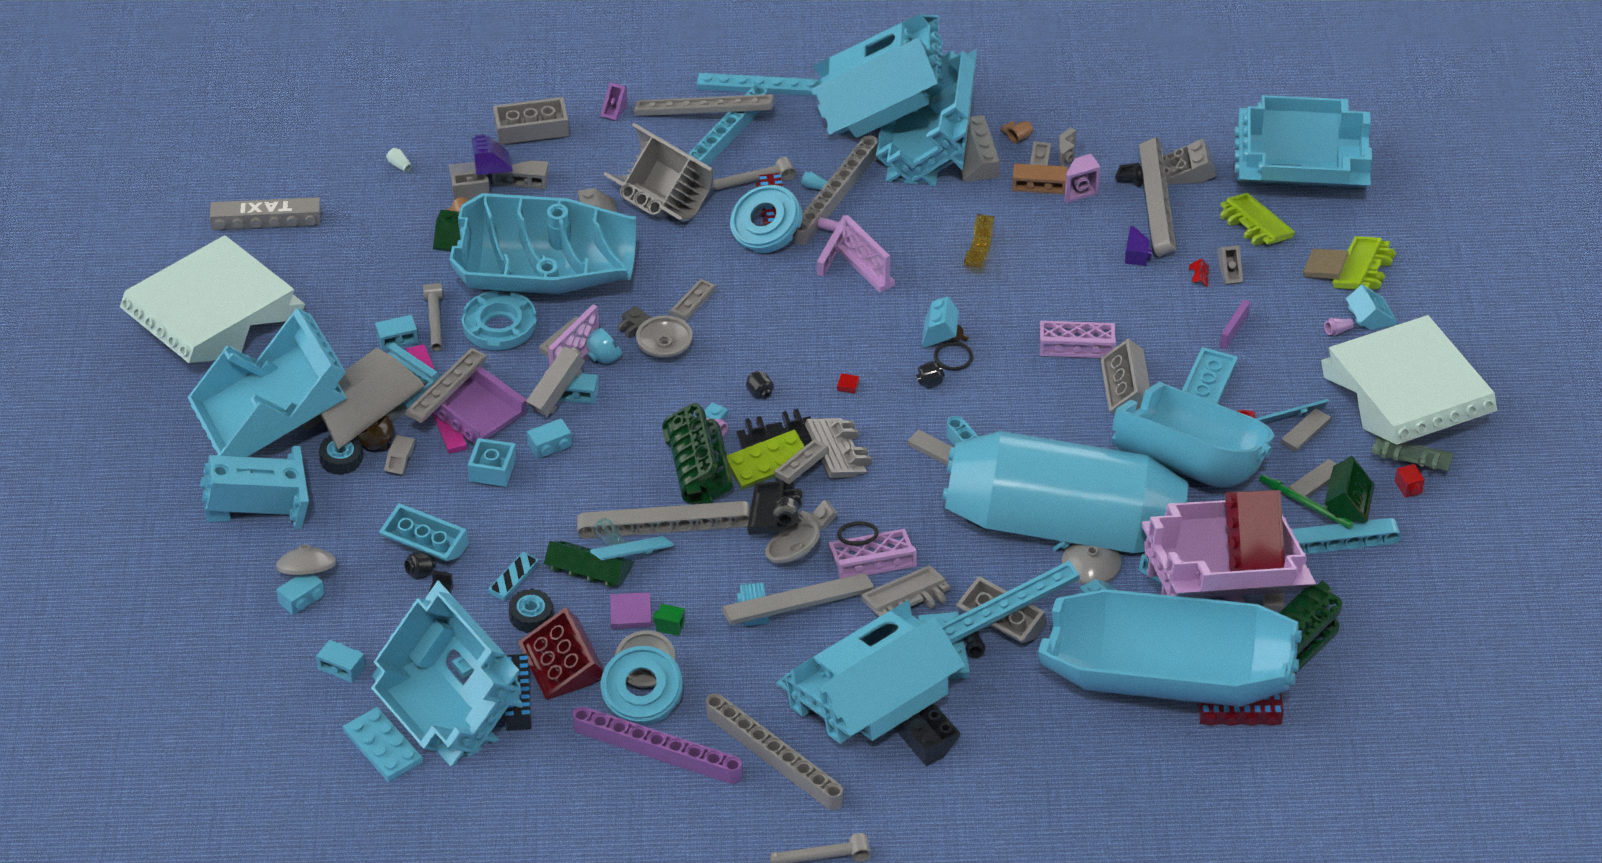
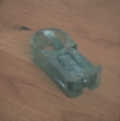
M602 518L596 522L595 533L607 546L627 543L617 532L618 529L610 519ZM603 522L609 523L612 527V531H610ZM600 525L608 535H601L598 532L597 526Z

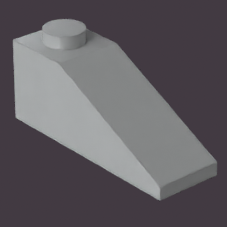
M534 160L513 164L512 172L492 173L493 185L546 189L550 176L549 162Z

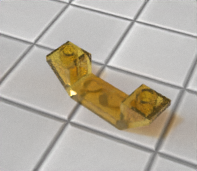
M977 214L974 223L973 240L970 251L967 250L964 266L985 269L992 242L995 216Z

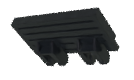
M793 409L795 420L790 421L787 411H783L782 419L785 428H783L782 422L768 424L765 428L761 416L756 418L758 428H753L750 419H745L748 435H746L744 429L736 431L741 450L792 430L796 431L805 447L812 441L805 426L806 420L811 419V417H803L802 420L799 410Z
M782 480L755 484L747 527L749 535L797 528L798 520L792 526L779 525L774 519V506L783 497L793 498L800 506L803 491L799 488L795 489L794 482L788 484Z

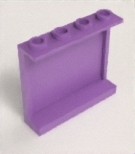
M480 366L433 414L476 444L478 438L488 439L525 415L527 412V399Z

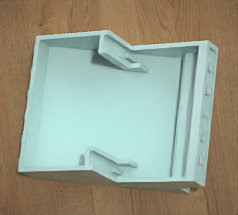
M224 235L125 290L120 308L185 361L195 363L216 360L227 345L242 352L250 325L285 322L296 308L303 310L305 303L293 295L294 289Z
M1429 315L1329 347L1330 357L1321 360L1325 379L1357 393L1362 428L1396 445L1497 411L1493 390Z

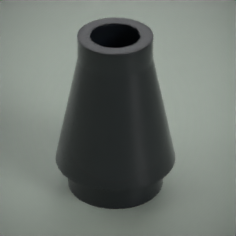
M979 631L967 636L965 650L973 658L982 656L985 651V644L979 635Z

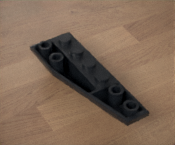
M935 704L929 705L894 727L925 766L944 758L960 737L959 730Z

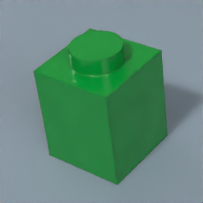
M661 604L659 611H655L653 622L656 623V631L679 636L685 623V608Z

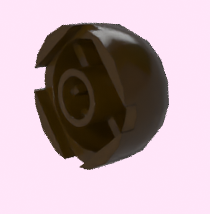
M384 415L356 437L363 447L369 450L380 449L382 451L390 446L389 442L394 436V426L390 418Z

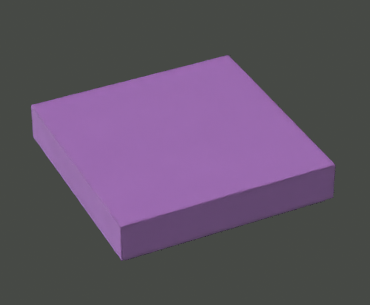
M650 592L610 594L611 629L652 627Z

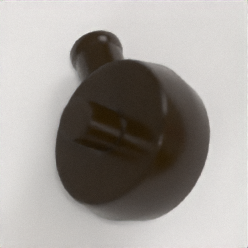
M957 324L956 337L949 340L959 341L962 339L967 342L969 336L964 335L963 328Z

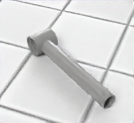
M782 157L772 167L726 178H716L712 180V188L714 191H719L727 187L759 181V175L780 173L781 179L788 181L795 177L796 171L791 160L788 157Z
M442 283L423 284L424 301H428L431 349L439 351L442 349L439 300L443 299Z
M857 833L849 838V843L770 853L771 863H797L852 855L853 860L863 862L871 857V851L867 835Z

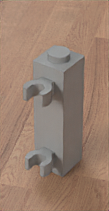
M566 346L562 348L526 401L533 410L546 417L549 413L553 415L557 409L555 404L575 376L579 377L582 373L580 368L585 361L581 357L582 353L574 347L570 349Z

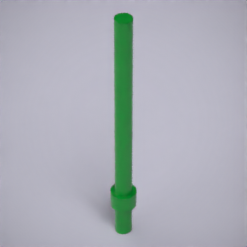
M1264 474L1260 476L1259 481L1270 486L1271 490H1280L1281 493L1348 529L1353 527L1354 523L1346 518H1336L1326 507L1284 486L1283 482L1277 479L1273 480Z

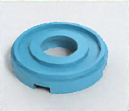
M777 185L760 186L747 192L736 203L730 218L731 231L737 242L744 249H751L754 253L773 252L784 247L793 239V233L797 227L800 228L802 223V209L794 194L788 189ZM768 206L776 208L775 219L770 224L760 227L752 223L753 216L760 209Z
M495 290L476 296L464 307L462 328L467 339L474 345L491 351H504L522 345L532 336L537 325L536 310L532 302L525 296L510 291V295L499 294V291ZM495 317H506L513 322L512 325L501 329L486 326L487 322Z
M635 646L621 651L606 665L601 677V693L604 703L612 715L614 714L618 718L642 726H648L667 718L675 706L679 705L683 694V680L678 664L669 654L651 646ZM649 670L655 675L657 680L656 686L651 693L645 696H636L627 690L626 680L634 671Z

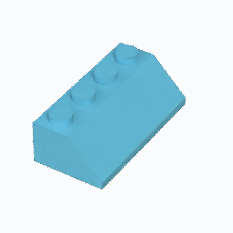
M398 503L379 531V535L445 561L460 558L470 543L466 529Z

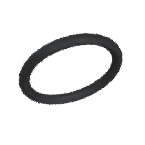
M956 341L945 342L934 351V360L936 363H940L944 369L961 370L971 364L973 352L964 343ZM958 345L969 352V360L958 367L946 366L939 361L938 352L945 346Z
M854 521L841 526L837 532V537L845 544L858 546L874 541L878 537L879 531L872 523ZM857 525L869 526L875 532L871 538L863 541L846 540L841 536V533L844 529Z

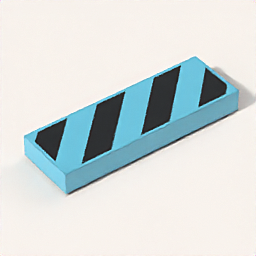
M522 552L489 587V594L506 601L539 565V559Z

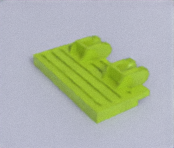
M1249 193L1229 197L1227 201L1220 203V206L1224 208L1220 213V218L1223 220L1228 219L1227 222L1230 226L1241 223L1248 229L1245 231L1244 237L1248 240L1252 239L1251 243L1254 246L1264 243L1269 245L1294 237L1295 231Z
M1355 236L1348 249L1349 256L1340 279H1334L1332 282L1333 288L1357 289L1363 284L1369 289H1379L1382 284L1381 282L1385 279V275L1380 271L1378 272L1380 266H1390L1397 253L1393 248L1389 249L1390 241H1382V238Z

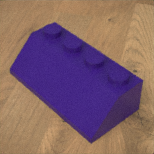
M478 134L471 138L476 175L512 172L509 151L485 134Z

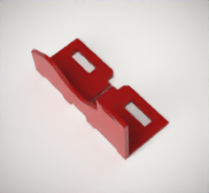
M1201 258L1189 264V271L1195 270V274L1192 277L1194 283L1201 281L1208 288L1209 278L1207 275H1209V265Z

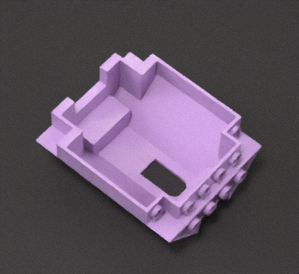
M1225 500L1167 504L1165 516L1150 517V521H1142V529H1144L1147 535V539L1144 541L1145 556L1149 557L1147 574L1148 577H1159L1163 585L1161 595L1216 598L1291 593L1316 584L1310 569L1305 564L1306 554L1302 551L1299 541L1294 537L1293 531L1289 528L1283 515L1284 568L1230 571Z

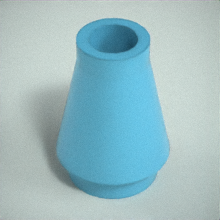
M805 171L801 185L804 188L821 190L828 181L812 171Z

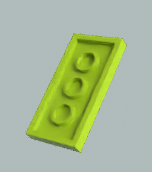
M792 430L727 455L729 467L739 487L743 490L776 477L774 471L804 448V445L796 431Z

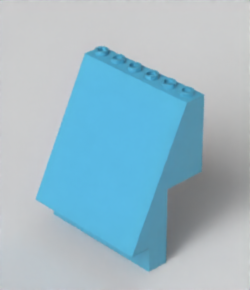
M296 308L257 360L227 345L187 398L191 403V408L196 413V417L202 424L201 427L206 431V436L211 440L212 447L217 451V456L248 457L346 399L347 397L338 383L346 371L312 315Z

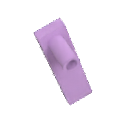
M844 215L840 222L822 217L819 218L818 228L833 231V234L817 261L818 276L824 277L838 252V246L843 244Z

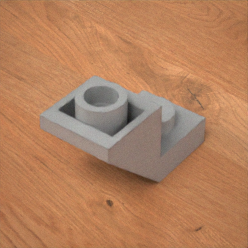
M1072 127L1059 135V166H1065L1067 163L1072 162L1075 157L1076 130Z
M396 435L388 451L384 471L404 475L408 457L412 458L416 439Z
M823 500L812 514L802 510L799 513L798 521L813 522L820 530L828 527L838 513L829 501Z

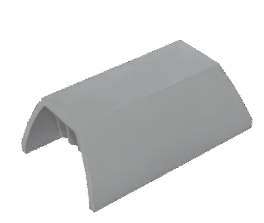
M633 123L632 126L635 128L639 138L641 153L639 156L635 155L638 158L636 163L631 162L634 165L632 170L627 169L630 174L613 175L604 172L603 175L622 185L620 194L624 199L654 217L664 219L668 214H671L682 222L691 220L697 215L710 192L714 169Z
M375 348L346 369L345 375L338 382L347 398L305 422L303 428L305 431H308L324 420L336 448L340 449L424 387V384L396 358Z

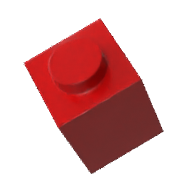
M1415 464L1397 468L1395 483L1405 498L1423 493L1425 479Z

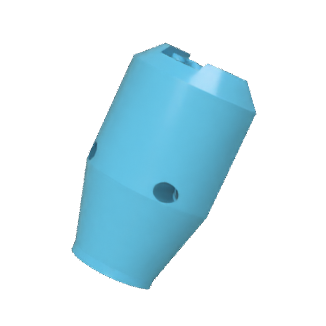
M481 193L460 207L458 223L461 240H458L457 246H452L449 261L453 271L469 289L562 294L620 280L629 281L631 279L636 248V216H627L567 198Z

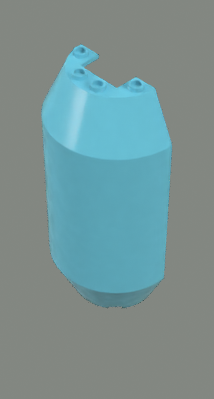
M997 431L957 442L954 448H950L947 472H951L948 488H944L942 498L946 500V509L986 529L1129 553L1145 552L1144 541L1147 539V535L1144 529H1142V521H1150V517L1165 516L1167 504L1186 503L1188 482L1148 455Z
M1103 589L1056 598L1052 609L1053 628L1049 639H1042L1038 650L1039 660L1043 666L1087 691L1242 707L1288 691L1290 686H1294V672H1298L1299 660H1296L1297 645L1301 643L1302 631L1298 630L1297 621L1258 604Z

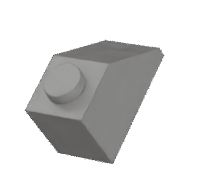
M1240 246L1217 248L1218 264L1224 284L1243 282Z

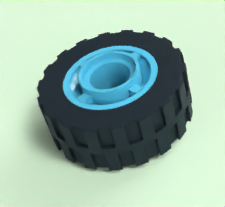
M328 436V438L323 440L319 448V459L322 468L335 475L354 472L362 463L361 443L358 442L357 438H353L340 449H337L332 436Z
M524 589L521 592H517L509 602L510 622L519 631H524L525 633L532 632L553 617V602H551L550 596L548 597L547 593L541 592V590Z

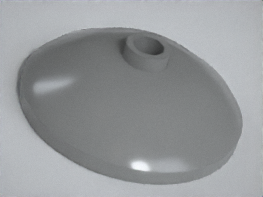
M668 315L656 316L646 320L639 326L636 332V341L640 349L649 355L661 358L673 357L684 352L690 346L692 330L684 320L678 317Z
M799 522L797 528L780 531L768 543L765 554L769 561L773 563L785 564L798 561L815 547L820 536V529L813 522Z
M1073 543L1066 548L1062 556V564L1070 560L1079 573L1080 579L1075 582L1084 585L1094 579L1108 583L1119 574L1121 569V557L1117 550Z
M304 544L280 557L276 562V569L285 574H313L334 567L336 558L326 550Z
M650 630L637 631L628 635L621 641L615 653L616 656L621 651L631 647L651 646L663 650L676 661L675 651L671 642L664 635ZM637 670L628 676L626 683L639 688H649L656 686L657 680L651 671Z

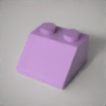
M1092 154L1075 158L1066 173V203L1099 194L1100 166Z

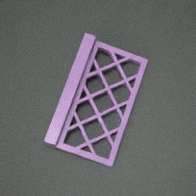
M848 215L844 216L843 244L838 246V252L878 292L881 293L895 286V280L890 276V255Z
M593 304L548 347L549 367L564 346L570 349L574 347L579 350L584 361L588 358L587 353L589 351L586 347V341L591 332L599 327L598 306Z
M1040 321V356L1102 358L1116 347L1115 323Z
M905 529L879 533L874 541L865 544L862 548L845 544L840 540L828 542L830 552L838 569L839 579L866 573L868 576L917 567V552L915 546L912 547ZM874 534L846 540L863 541L871 538ZM895 537H903L900 541L893 539ZM879 540H880V541H883V542H882V544H878V543H875V541H879ZM888 544H892V545H895V547H894V548H890V547H887V545H888ZM840 547H842V548H845V549H844L843 551H840V550H837V549H835V548H840ZM869 547H872V548H875L876 550H875L874 552H872V551H869V550H867V549H868ZM850 550L857 552L855 555L848 554Z

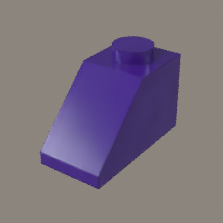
M1130 226L1125 264L1147 266L1148 259L1152 258L1153 248H1149L1150 240L1134 226Z

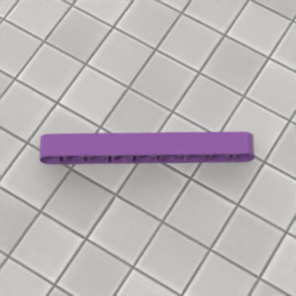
M577 707L572 713L573 728L579 734L727 783L735 784L742 780V761L736 756L587 707Z

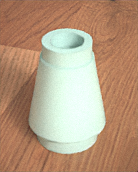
M392 148L387 153L386 158L393 166L405 173L412 168V164L401 149Z

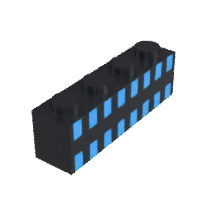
M528 654L506 655L519 669L518 681L521 686V695L519 697L522 702V708L509 705L501 716L502 723H506L507 731L531 729Z

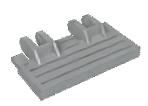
M842 418L806 420L805 426L811 439H816L829 447V452L821 458L829 478L857 477L858 474H866L867 471L864 466L870 465L872 458L867 455L868 450L866 447L854 446L852 439H856L859 436V431L855 429L853 420H842Z
M929 565L861 594L862 601L880 617L909 600L910 607L923 602L930 609L934 608V599L941 604L945 603L946 598L943 592L951 588L946 583L945 578Z

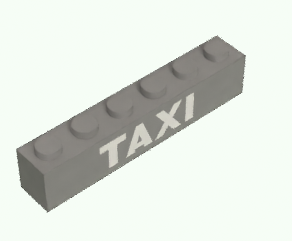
M320 197L211 202L212 230L321 225Z

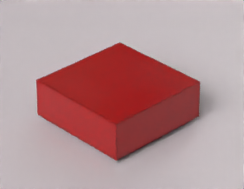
M841 373L837 384V391L855 394L860 376Z

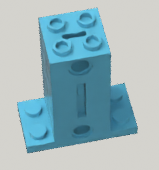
M293 446L291 454L287 455V459L209 455L208 463L204 464L205 476L201 477L200 482L201 489H204L202 502L206 503V511L290 515V521H293L294 529H302L309 500L300 446Z

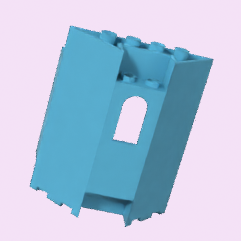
M916 15L812 66L822 77L821 84L812 88L811 91L820 102V105L817 106L822 118L827 120L829 135L835 132L840 135L850 130L858 138L929 104L930 92L941 87L942 79L941 67L943 65L941 56L943 55V40L938 34L940 29L939 15Z
M977 48L969 54L962 51L956 55L951 50L941 56L943 65L941 67V87L930 92L929 104L880 127L876 157L888 167L887 182L901 180L907 184L918 185V182L928 183L929 186H936L938 172L952 163H955L963 170L974 89Z
M1262 95V100L1258 102V107L1248 106V108H1239L1238 127H1235L1234 137H1238L1235 138L1234 147L1237 149L1235 150V161H1238L1235 162L1237 182L1354 188L1369 187L1371 185L1370 171L1372 164V148L1369 147L1370 112L1349 111L1348 99Z
M439 581L435 583L425 599L417 598L412 604V607L401 620V623L374 661L377 669L372 677L376 682L371 689L423 749L437 751L450 767L457 764L461 757L465 755L470 757L481 751V746L488 742L495 743L499 741V738L491 730L509 705L522 708V702L519 697L521 695V686L518 681L519 669ZM453 650L458 651L474 669L464 685L448 668L446 663L448 654Z
M907 600L792 669L791 672L775 684L787 692L790 708L802 717L809 713L808 707L823 717L827 734L841 744L858 732H861L873 741L949 694V681L947 678L966 665L935 616L926 622L918 620L912 616L910 603Z

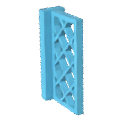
M392 343L388 347L390 351L388 354L396 358L423 383H427L407 401L405 400L401 403L406 408H409L440 376L437 371L395 343Z

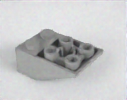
M1204 138L1163 155L1167 184L1201 183L1217 176L1212 151Z
M474 162L448 165L454 200L461 197L471 200L481 193L490 194L488 175H476Z

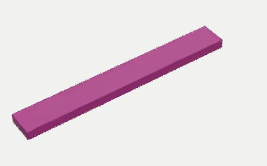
M424 344L406 348L408 353L435 370ZM432 413L448 454L467 450V444L463 435Z

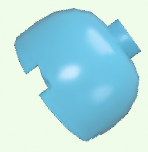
M597 327L587 338L586 347L589 351L587 356L593 362L598 361L601 364H610L619 359L623 352L619 346L615 348L614 339L602 328L599 329Z

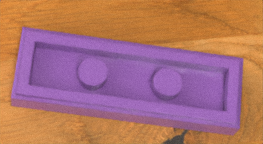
M1245 299L1242 301L1222 331L1220 339L1221 348L1227 349L1249 316L1250 301Z

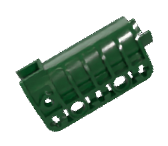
M692 403L667 417L662 424L665 443L672 450L683 500L693 505L713 503L714 499L730 491L733 486L719 423L714 419L707 420L705 411L698 403ZM717 438L715 443L712 444V440ZM723 466V469L717 473L718 468Z
M1323 580L1318 585H1312L1303 589L1279 612V614L1297 621L1298 630L1302 631L1301 643L1297 645L1296 659L1300 660L1298 672L1339 632L1340 623L1335 618L1342 610V600L1331 593L1332 589ZM1321 635L1323 639L1317 640L1315 637Z

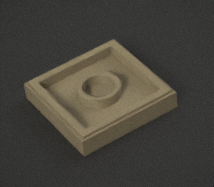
M1312 249L1303 271L1304 277L1340 279L1349 256L1348 250Z

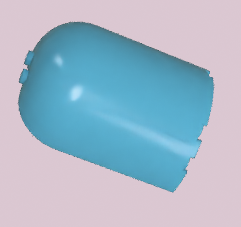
M1158 382L1145 390L1141 407L1136 410L1138 402L1134 400H1129L1116 408L1112 430L1116 431L1112 437L1113 445L1117 446L1116 449L1148 455L1167 469L1210 486L1225 488L1241 484L1258 470L1265 457H1268L1272 450L1271 443L1274 433L1266 424L1162 382Z

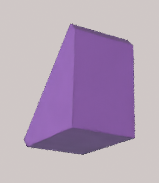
M609 82L600 116L617 121L628 106L627 87Z

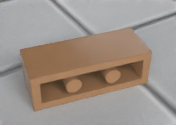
M1014 163L1012 191L1065 194L1068 167Z

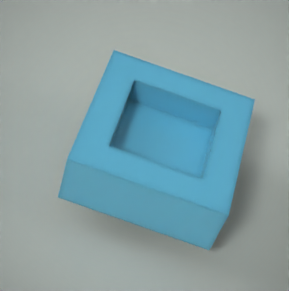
M713 402L704 410L706 418L724 420L728 415V409Z
M462 656L452 661V666L463 679L473 673L474 669Z

